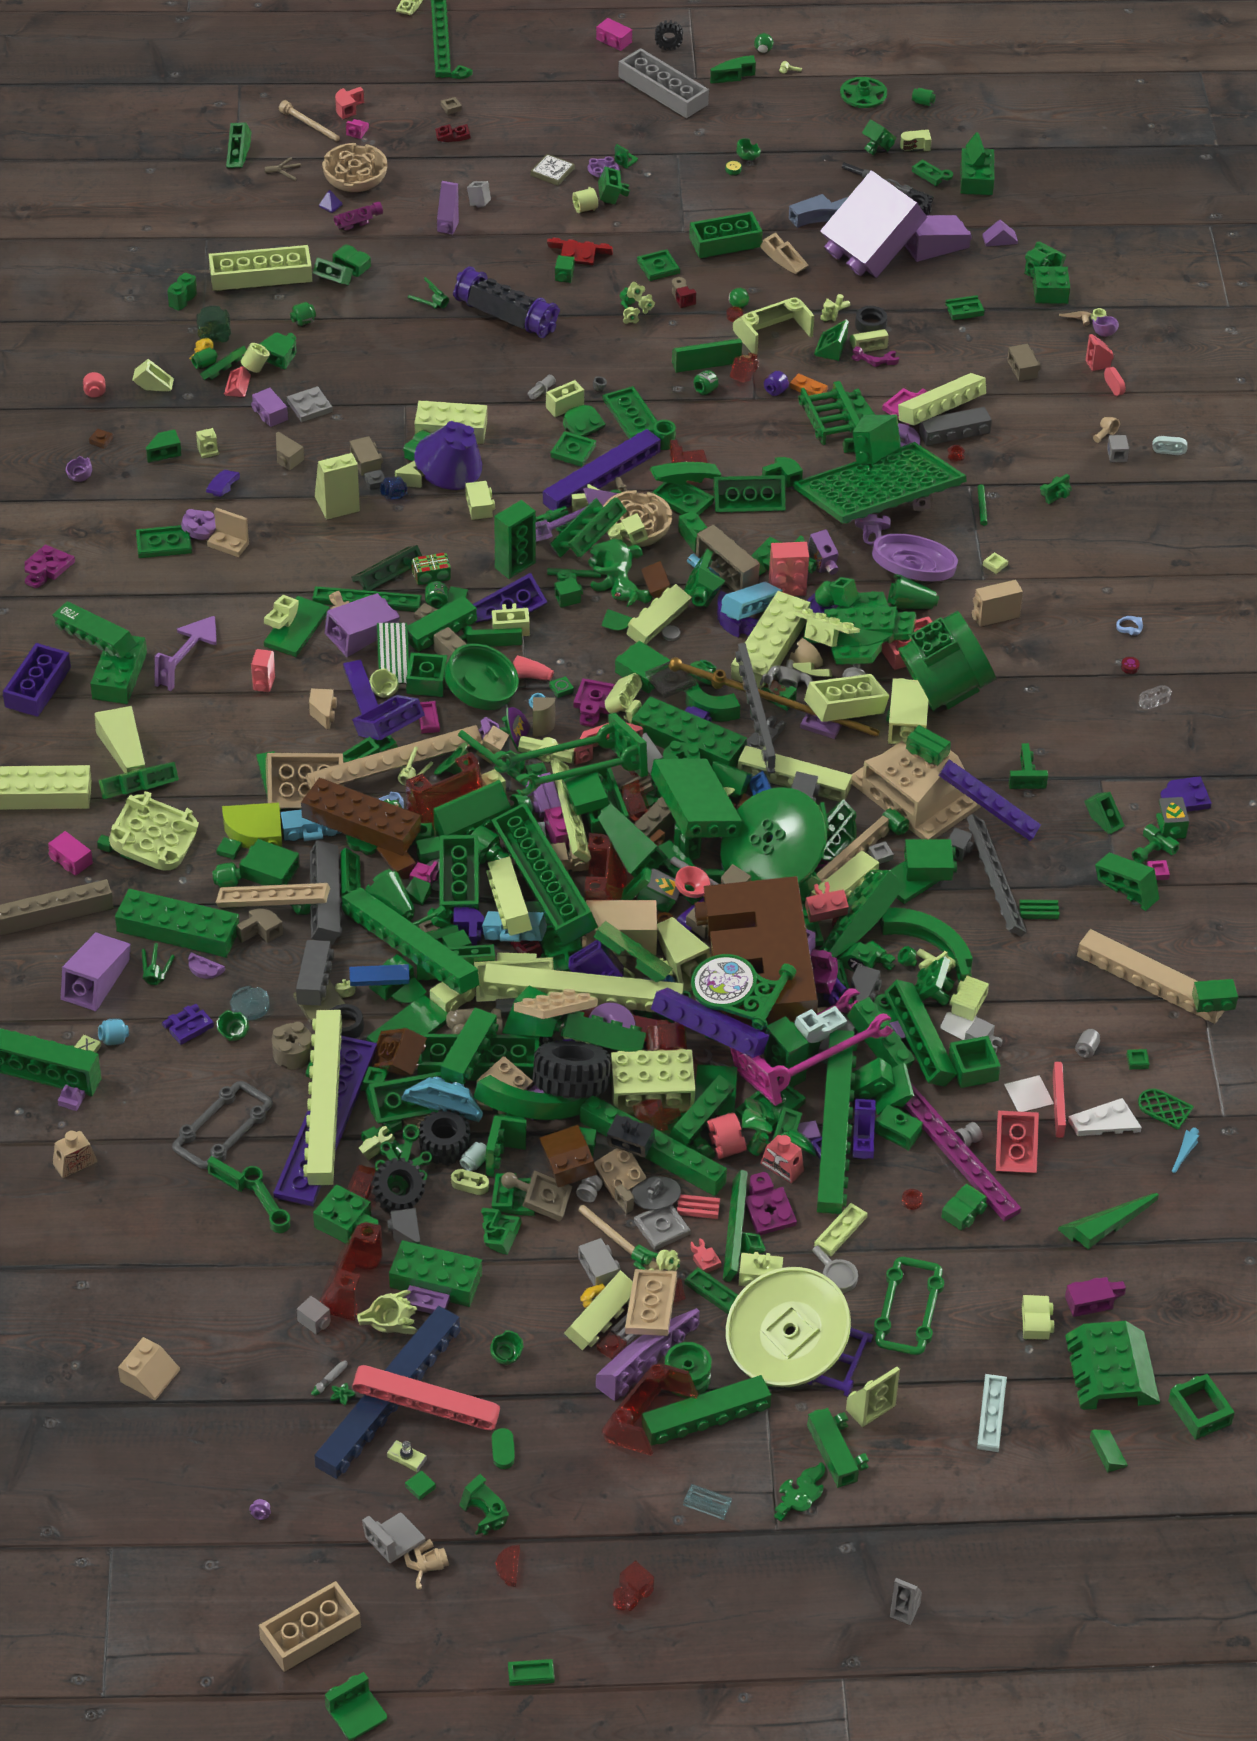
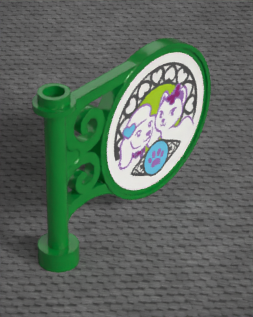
M720 954L704 960L696 967L691 978V987L695 998L702 1005L710 1009L722 1010L751 1019L753 1022L752 1026L757 1030H762L767 1027L766 1018L787 980H792L797 971L792 965L783 964L779 970V980H768L758 975L754 967L746 959L732 954ZM770 987H774L773 991L770 994H768L770 992ZM744 1004L745 1010L738 1009L737 1007Z

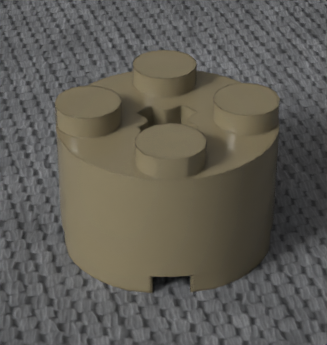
M289 1023L273 1030V1058L279 1066H287V1069L292 1070L302 1068L309 1063L310 1053L313 1050L311 1043L312 1035L303 1023Z

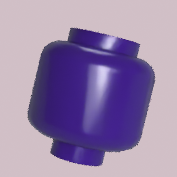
M781 371L772 372L764 380V388L772 396L780 395L789 386L788 377Z

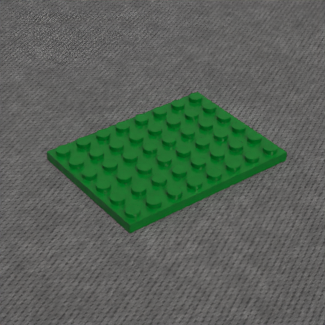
M916 442L901 446L874 464H857L853 462L793 482V487L840 522L850 523L854 519L865 518L869 514L880 513L884 509L895 508L899 504L913 502L914 499L928 497L932 493L943 492L950 487H958L960 484L967 482L965 474Z

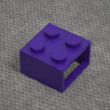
M598 940L569 957L568 968L571 972L615 977L624 976L623 964L610 948Z

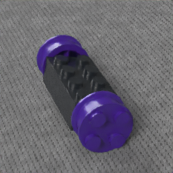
M471 266L458 273L453 291V296L457 301H465L468 306L480 309L522 329L525 328L529 333L535 332L540 338H545L550 332H554L560 312L557 304H549L544 298L529 297L522 291H515L508 285L499 284L495 279L488 278L485 272H476L475 268Z

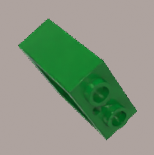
M1208 1374L1196 1376L1184 1384L1175 1385L1171 1389L1168 1401L1195 1440L1232 1425L1235 1412ZM1204 1389L1219 1411L1198 1419L1184 1400V1397Z

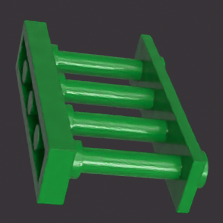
M840 381L833 382V389L830 392L809 396L805 388H801V395L798 397L799 404L803 406L815 430L816 438L820 440L822 445L826 444L827 435L847 431L853 435V430L860 419ZM830 398L836 401L835 403L813 406L812 404L814 401ZM835 409L841 411V414L820 418L817 414ZM841 420L847 423V425L826 429L823 424Z
M614 497L605 507L595 498L550 543V546L559 558L570 548L577 557H582L627 510L618 497Z

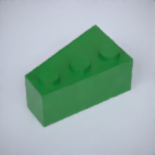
M1110 852L1095 864L1097 878L1100 882L1115 892L1121 891L1127 895L1126 899L1130 902L1134 900L1141 904V909L1147 911L1160 899L1154 868Z

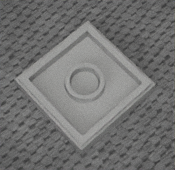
M673 1205L663 1209L649 1210L634 1217L635 1224L654 1251L691 1233V1230Z

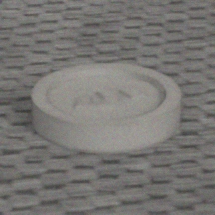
M666 626L662 630V636L668 641H674L680 637V630L676 626Z

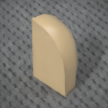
M804 638L797 642L799 647L795 653L791 652L789 660H793L794 663L811 662L814 663V668L823 666L818 650Z

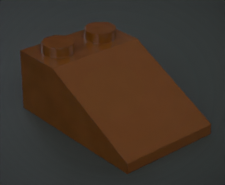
M408 1028L381 1031L377 1040V1051L370 1067L386 1069L388 1073L403 1076L413 1075L419 1065L418 1059L425 1050L427 1038Z
M578 1125L539 1138L558 1188L597 1175L591 1152Z

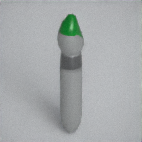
M345 1360L335 1366L320 1383L315 1385L311 1395L317 1396L321 1394L344 1371L348 1362Z

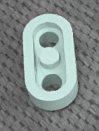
M1158 436L1153 440V450L1161 454L1182 455L1187 451V441L1180 437Z

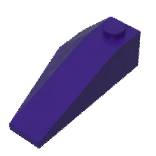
M529 573L474 603L473 605L477 608V621L475 622L492 620V610H502V604H506V609H512V604L516 603V609L528 608V612H533L548 602L534 577Z

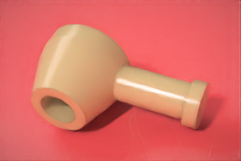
M1104 417L1100 422L1102 430L1093 436L1094 441L1099 443L1107 434L1114 435L1120 426L1119 419Z

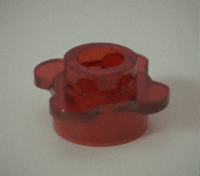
M953 445L948 448L949 455L947 458L949 460L962 461L965 459L963 455L965 450L962 446Z

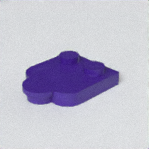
M1201 776L1171 780L1168 782L1167 788L1163 789L1160 794L1161 798L1183 797L1187 812L1211 808V801Z

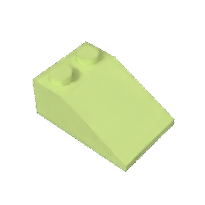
M895 1367L874 1381H869L862 1389L854 1391L848 1396L846 1411L861 1427L872 1422L896 1405L900 1373L898 1367Z

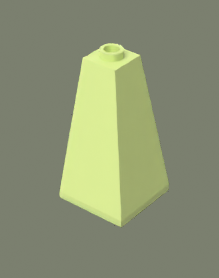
M132 706L95 712L96 733L123 772L127 773L145 768Z
M671 917L657 924L658 939L669 966L673 968L671 971L676 983H684L683 991L689 992L692 990L691 978L693 972L701 962L711 957L710 948L675 918Z

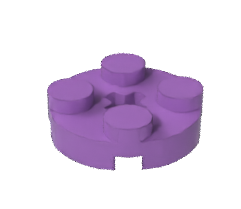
M188 509L183 516L181 527L184 532L187 530L190 536L195 539H208L216 531L214 514L211 511Z

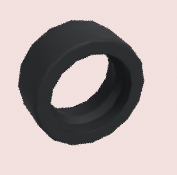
M876 306L862 307L856 313L855 327L860 333L886 329L887 313ZM867 318H872L880 322L868 323L863 320Z
M341 1004L330 1009L341 1010L342 1019L351 1018L356 1020L353 1025L342 1028L341 1036L356 1039L361 1035L364 1029L362 1012L358 1007L351 1004Z

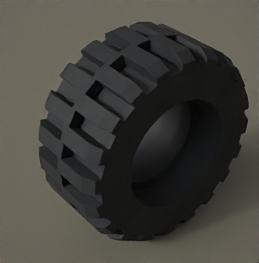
M559 1040L558 1042L545 1043L541 1047L539 1046L534 1054L533 1082L539 1090L557 1097L562 1096L563 1098L570 1097L575 1099L596 1097L604 1093L609 1087L611 1057L602 1047L582 1041Z

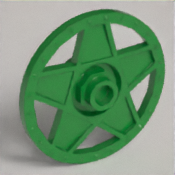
M855 77L842 84L840 95L851 106L872 108L886 100L887 88L882 82L874 78ZM858 82L857 85H849L851 83ZM844 92L851 94L849 99L845 96ZM884 93L883 97L878 100L877 95Z

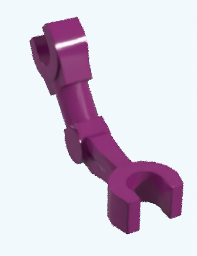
M857 346L853 349L854 354L851 357L855 361L862 359L874 367L884 363L887 365L899 363V357L895 358V351L884 354V357H874L864 354L862 348Z

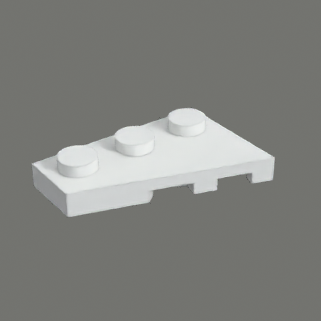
M1123 1098L1071 1115L1068 1119L1077 1136L1102 1135L1103 1132L1112 1131L1115 1134H1120L1123 1131L1133 1130V1133L1141 1132L1142 1128Z

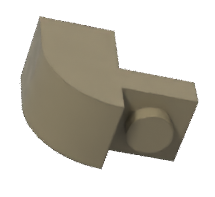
M270 910L249 911V919L243 920L237 925L238 938L241 942H244L259 934L268 943L283 935L282 921Z

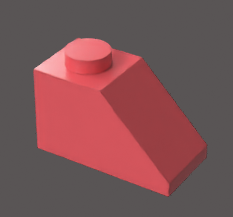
M1090 334L1086 353L1087 364L1092 371L1111 367V362L1114 358L1112 350L1108 348L1106 343Z

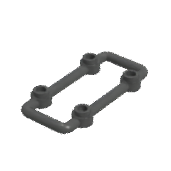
M238 1081L231 1087H222L219 1091V1098L192 1125L186 1124L180 1128L179 1137L172 1144L173 1151L197 1167L208 1169L207 1160L203 1161L182 1148L181 1145L193 1142L196 1138L195 1132L223 1105L232 1104L235 1101V1093L242 1089L264 1104L262 1106H254L250 1110V1118L222 1145L215 1144L211 1148L210 1157L213 1156L221 1162L225 1161L227 1151L254 1124H261L266 1120V1112L273 1105L272 1099L244 1081Z

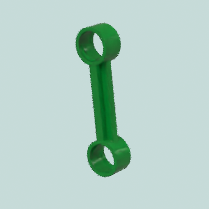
M257 1166L246 1167L242 1172L244 1174L245 1187L255 1192L269 1215L271 1230L275 1233L288 1231L291 1226L290 1215L286 1210L279 1209L263 1184L262 1170ZM250 1175L259 1176L258 1179L253 1181L246 1179ZM279 1218L287 1220L283 1224H276L273 1222L274 1220Z

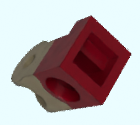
M674 278L672 280V295L680 308L696 305V291L688 288L684 278Z

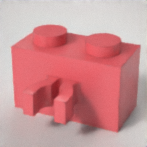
M825 882L826 889L823 894L818 884H815L814 890L817 895L806 897L805 902L809 922L812 923L847 915L849 906L844 889L829 892V882Z

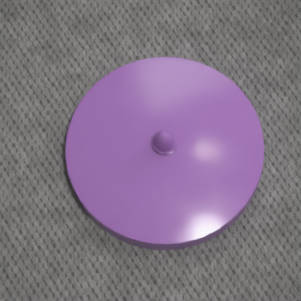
M909 534L881 536L875 540L872 550L874 560L886 570L895 574H901L906 578L921 581L949 579L955 574L958 564L956 555L947 547L933 540Z

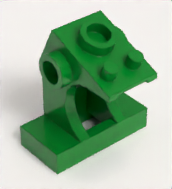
M1040 241L1036 242L1035 248L1026 253L1024 274L1033 278L1035 266L1063 267L1066 255Z
M481 1474L464 1488L459 1506L465 1512L470 1507H478L484 1512L486 1518L478 1524V1530L475 1534L483 1533V1535H487L491 1529L496 1531L503 1528L509 1514L504 1502L485 1485L486 1479Z

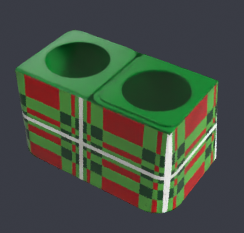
M446 553L415 557L412 560V574L417 585L451 580V566Z

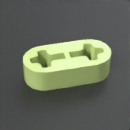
M464 1169L455 1170L451 1174V1184L457 1190L476 1195H483L489 1190V1179L483 1174Z

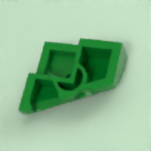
M482 1208L485 1245L496 1252L508 1255L522 1224L521 1218L502 1215L498 1209Z

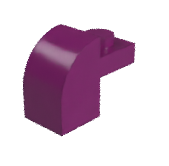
M812 949L810 957L814 967L813 975L816 992L831 995L838 972L837 958L832 957L831 952Z

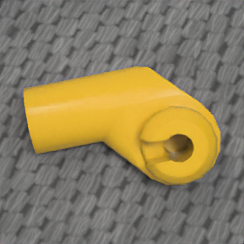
M603 1283L589 1287L580 1297L583 1307L587 1308L593 1301L592 1298L598 1296L605 1288Z

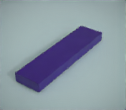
M356 660L343 663L345 674L360 713L363 714L378 706L362 661Z

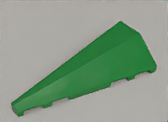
M1152 1193L1059 1226L1058 1230L1072 1242L1076 1239L1087 1249H1090L1113 1230L1117 1232L1156 1202L1159 1194Z

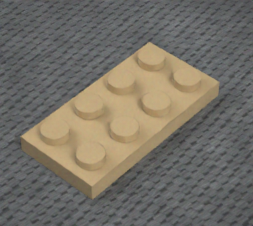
M564 989L561 993L551 992L548 996L537 995L534 999L524 998L521 1002L514 1003V1011L541 1019L598 1007L597 998L590 997L588 993H575L573 989Z
M635 1269L625 1334L668 1336L677 1282V1271Z

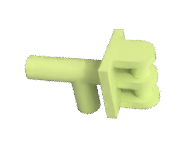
M841 294L837 295L835 303L826 299L820 319L823 321L831 319L836 321L838 311L850 307V302L848 300L843 302L844 296Z
M923 949L917 951V956L924 959L918 965L920 970L927 968L933 961H938L944 956L950 960L947 972L951 970V967L954 968L957 965L955 960L949 957L946 951L938 957L931 955Z

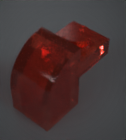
M646 1099L633 1105L636 1119L651 1125L658 1131H667V1124L673 1123V1119L681 1116L679 1108L663 1109L661 1099Z

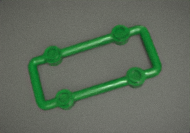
M898 1257L895 1259L893 1267L889 1268L886 1273L888 1288L881 1317L877 1318L874 1322L877 1346L912 1355H920L924 1352L926 1345L931 1342L933 1336L930 1326L937 1296L944 1289L943 1270L939 1264L908 1257ZM901 1265L934 1271V1275L927 1282V1289L930 1293L923 1323L916 1330L915 1339L918 1342L917 1347L884 1340V1336L891 1331L889 1315L896 1286L903 1280Z

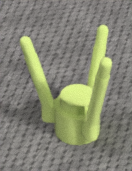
M414 747L407 766L400 768L397 778L405 786H410L412 783L417 784L419 778L433 765L431 761L416 775V770L411 765L418 747Z

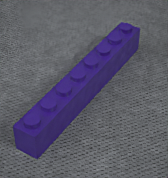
M645 429L552 486L547 487L543 490V504L552 511L562 506L569 508L572 506V494H583V489L587 488V484L600 489L615 480L616 477L622 476L660 453L661 439L648 429Z

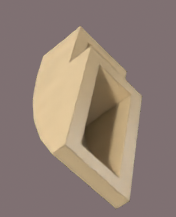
M776 232L765 238L760 245L769 257L794 274L809 266L788 241L784 243Z

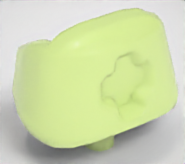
M343 979V983L335 985V990L341 998L350 997L355 994L356 986H350V980L346 981V979Z

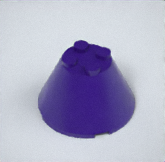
M449 421L445 426L424 437L415 449L414 461L417 469L422 471L425 479L438 487L461 490L465 488L466 483L476 482L481 475L482 460L474 429L471 426Z

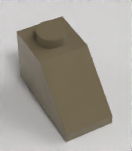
M277 432V463L291 470L304 460V447Z

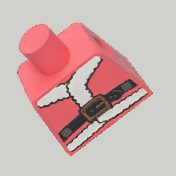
M777 1135L767 1145L761 1164L792 1184L804 1172L802 1150L791 1142L789 1136Z

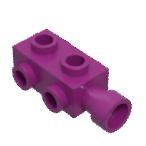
M378 201L372 203L371 206L361 207L334 216V222L339 229L349 230L354 228L355 224L360 226L369 224V220L373 218L372 215L378 216L383 214V208Z

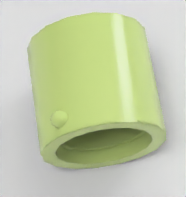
M589 187L588 189L573 193L572 200L577 213L589 210L595 211L598 208V197L593 188Z
M251 343L241 359V363L248 370L258 373L261 371L270 353L262 345Z

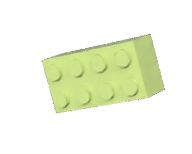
M418 401L415 434L421 430L433 433L445 426L449 421H454L471 426L474 429L477 443L484 444L487 426V405Z
M872 674L809 682L804 700L822 722L882 714L885 711L889 694Z

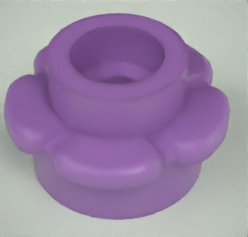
M258 1499L250 1505L249 1510L255 1519H266L271 1514L270 1504L265 1500Z

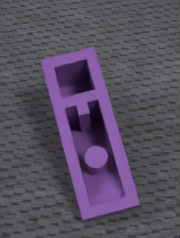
M442 181L437 215V232L453 235L459 223L458 184Z

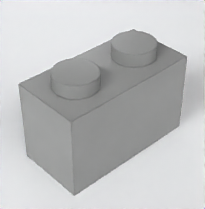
M602 1238L579 1246L578 1259L593 1286L602 1283L604 1286H607L621 1270L618 1261L612 1258L609 1245H605Z

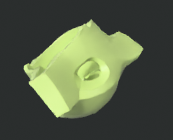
M403 1290L396 1294L389 1293L378 1297L369 1309L357 1314L359 1325L370 1324L380 1332L415 1334L418 1329L410 1326L414 1323V1320L410 1319V1317L415 1314L417 1307L409 1305L411 1304L410 1301L404 1298L411 1291Z

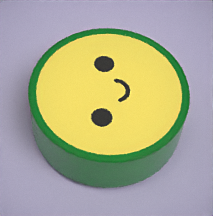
M729 161L726 163L725 171L730 175H738L741 173L742 165L738 161Z

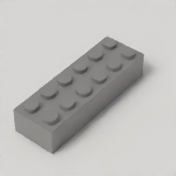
M641 48L619 61V77L685 118L690 117L708 105V88Z

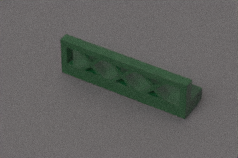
M418 545L408 546L351 576L352 581H359L363 590L370 591L412 568V560L415 557L422 556Z

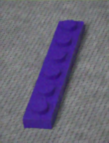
M949 759L938 776L1029 841L1034 838L1041 824Z

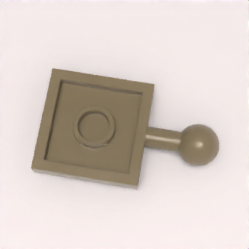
M537 1171L533 1172L529 1184L518 1180L517 1176L512 1172H507L502 1176L501 1183L505 1188L511 1189L516 1187L526 1192L523 1207L557 1221L562 1220L572 1189L571 1185L558 1188L554 1178Z

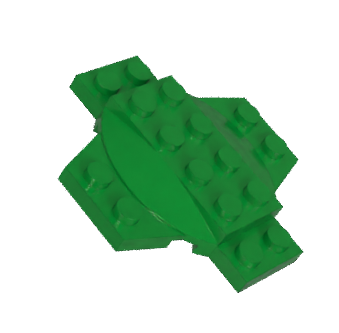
M876 591L858 592L859 599L849 607L838 606L836 609H825L824 614H826V617L838 618L842 623H853L854 627L860 629L859 633L852 634L839 631L837 645L831 647L835 663H873L881 652L884 642L887 641L890 644L894 640H911L909 635L914 633L916 612L905 611L897 613V607H889L884 592ZM804 637L809 643H820Z

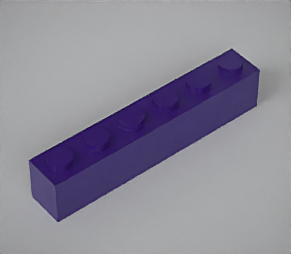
M668 987L656 991L651 1010L752 1058L764 1054L769 1038L768 1034L717 1010L710 1009L700 1002Z

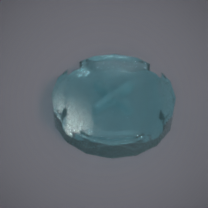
M245 986L233 993L230 1007L232 1012H241L247 1020H255L268 1012L270 999L267 992L262 988Z

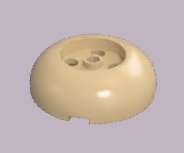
M356 143L343 144L333 148L324 156L322 163L323 173L328 182L340 190L363 192L374 188L383 180L387 172V159L384 153L374 146L368 144L356 146Z
M637 490L622 492L611 497L603 506L605 507L614 497H618L627 512L616 522L617 524L621 523V520L638 513L649 538L635 544L639 547L654 544L662 539L668 532L672 521V512L668 503L650 492H647V494L637 493ZM623 537V542L627 546H632L629 538Z

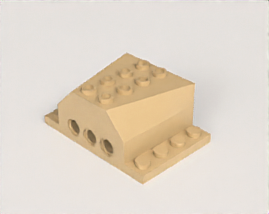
M900 741L883 754L865 760L864 766L852 774L851 784L885 811L889 808L895 809L909 820V830L921 839H936L981 808L975 801L938 776L949 759L964 769L959 757L951 750L949 755L936 766L933 763L926 762L924 758L916 754H911L906 749V744Z

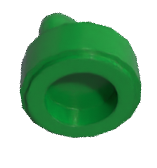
M909 946L903 947L898 953V962L904 966H916V951Z

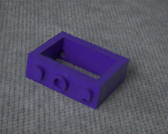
M396 695L352 719L358 736L366 738L370 736L372 739L382 740L425 716L419 699Z

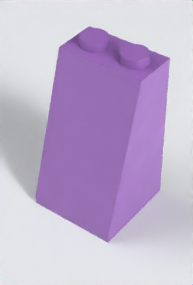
M956 215L927 216L928 218L905 244V247L916 262L969 248L972 236Z
M376 593L328 610L325 635L348 657L378 640L377 623H399L400 617L397 611L393 610L387 601Z
M95 932L62 967L61 1000L97 1011L129 962L131 944Z

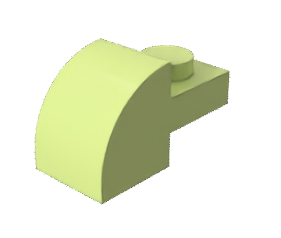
M282 595L274 602L273 610L264 617V624L277 629H281L284 625L289 627L296 616L299 600Z

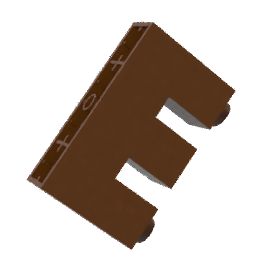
M797 876L704 886V902L694 903L695 919L697 926L707 925L709 941H711V957L720 954L740 956L751 963L758 975L774 981L779 980V970L783 964H790L797 971L792 980H787L767 1016L766 1021L768 1025L785 1016L790 1022L795 1024L796 1017L811 1009L818 1015V1000ZM770 987V992L768 994H770L773 991L774 987ZM744 1004L737 1007L738 1009L745 1010ZM717 1010L729 1017H732L744 1024L753 1027V1022L751 1019H747L726 1011Z

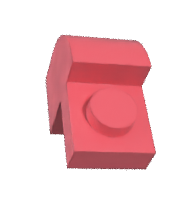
M361 87L346 91L343 88L336 93V112L342 119L356 115V106L364 103V90Z

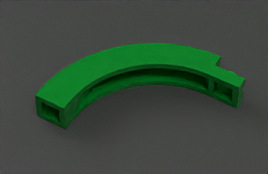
M889 907L879 919L883 935L898 934L917 937L933 944L942 952L946 951L948 956L954 959L957 964L954 969L959 983L964 981L966 976L971 977L973 960L971 952L961 936L946 923L920 911Z
M492 1075L477 1082L473 1097L496 1110L519 1117L541 1120L563 1119L579 1115L581 1105L588 1099L585 1097L580 1099L563 1098L562 1096L557 1097L547 1093L527 1091L508 1085Z

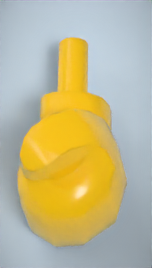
M209 338L197 341L196 348L194 349L195 353L209 347L213 349V341Z

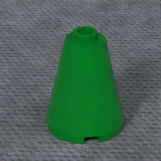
M901 574L894 575L893 578L896 579V582L891 583L887 600V603H891L889 607H897V609H933L934 606H937L939 596H936L935 591Z
M391 869L381 872L372 879L374 883L371 886L369 884L366 886L365 891L408 921L414 918L415 908L395 869L393 872Z

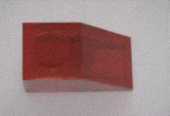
M638 779L621 786L624 804L629 817L634 821L639 820L650 809L641 782Z

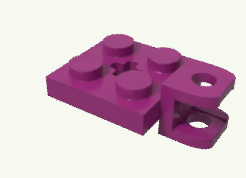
M45 544L25 561V573H29L25 578V584L38 588L47 582V577L55 580L75 563V557Z
M582 678L573 702V708L580 709L581 725L595 727L599 721L600 713L609 714L605 707V700L615 684Z
M766 1172L751 1175L748 1187L750 1196L745 1197L746 1209L756 1234L760 1235L793 1227L797 1224L784 1188L773 1189L774 1185ZM767 1208L774 1209L773 1215H771L769 1212H765Z

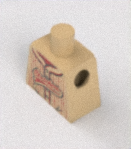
M68 1131L65 1134V1138L57 1141L54 1145L53 1165L62 1178L97 1162L90 1143L81 1131Z

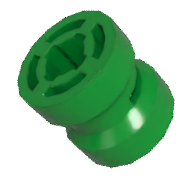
M498 845L490 848L486 854L488 862L510 857L512 862V857L508 853H504L503 849Z

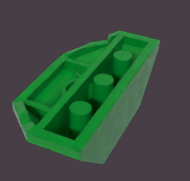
M844 799L827 814L829 833H827L826 847L821 858L822 860L832 861L857 839L856 812Z

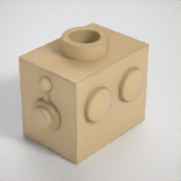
M493 725L480 744L495 754L502 749L509 735ZM476 752V755L492 764V762L488 758H486L480 752Z

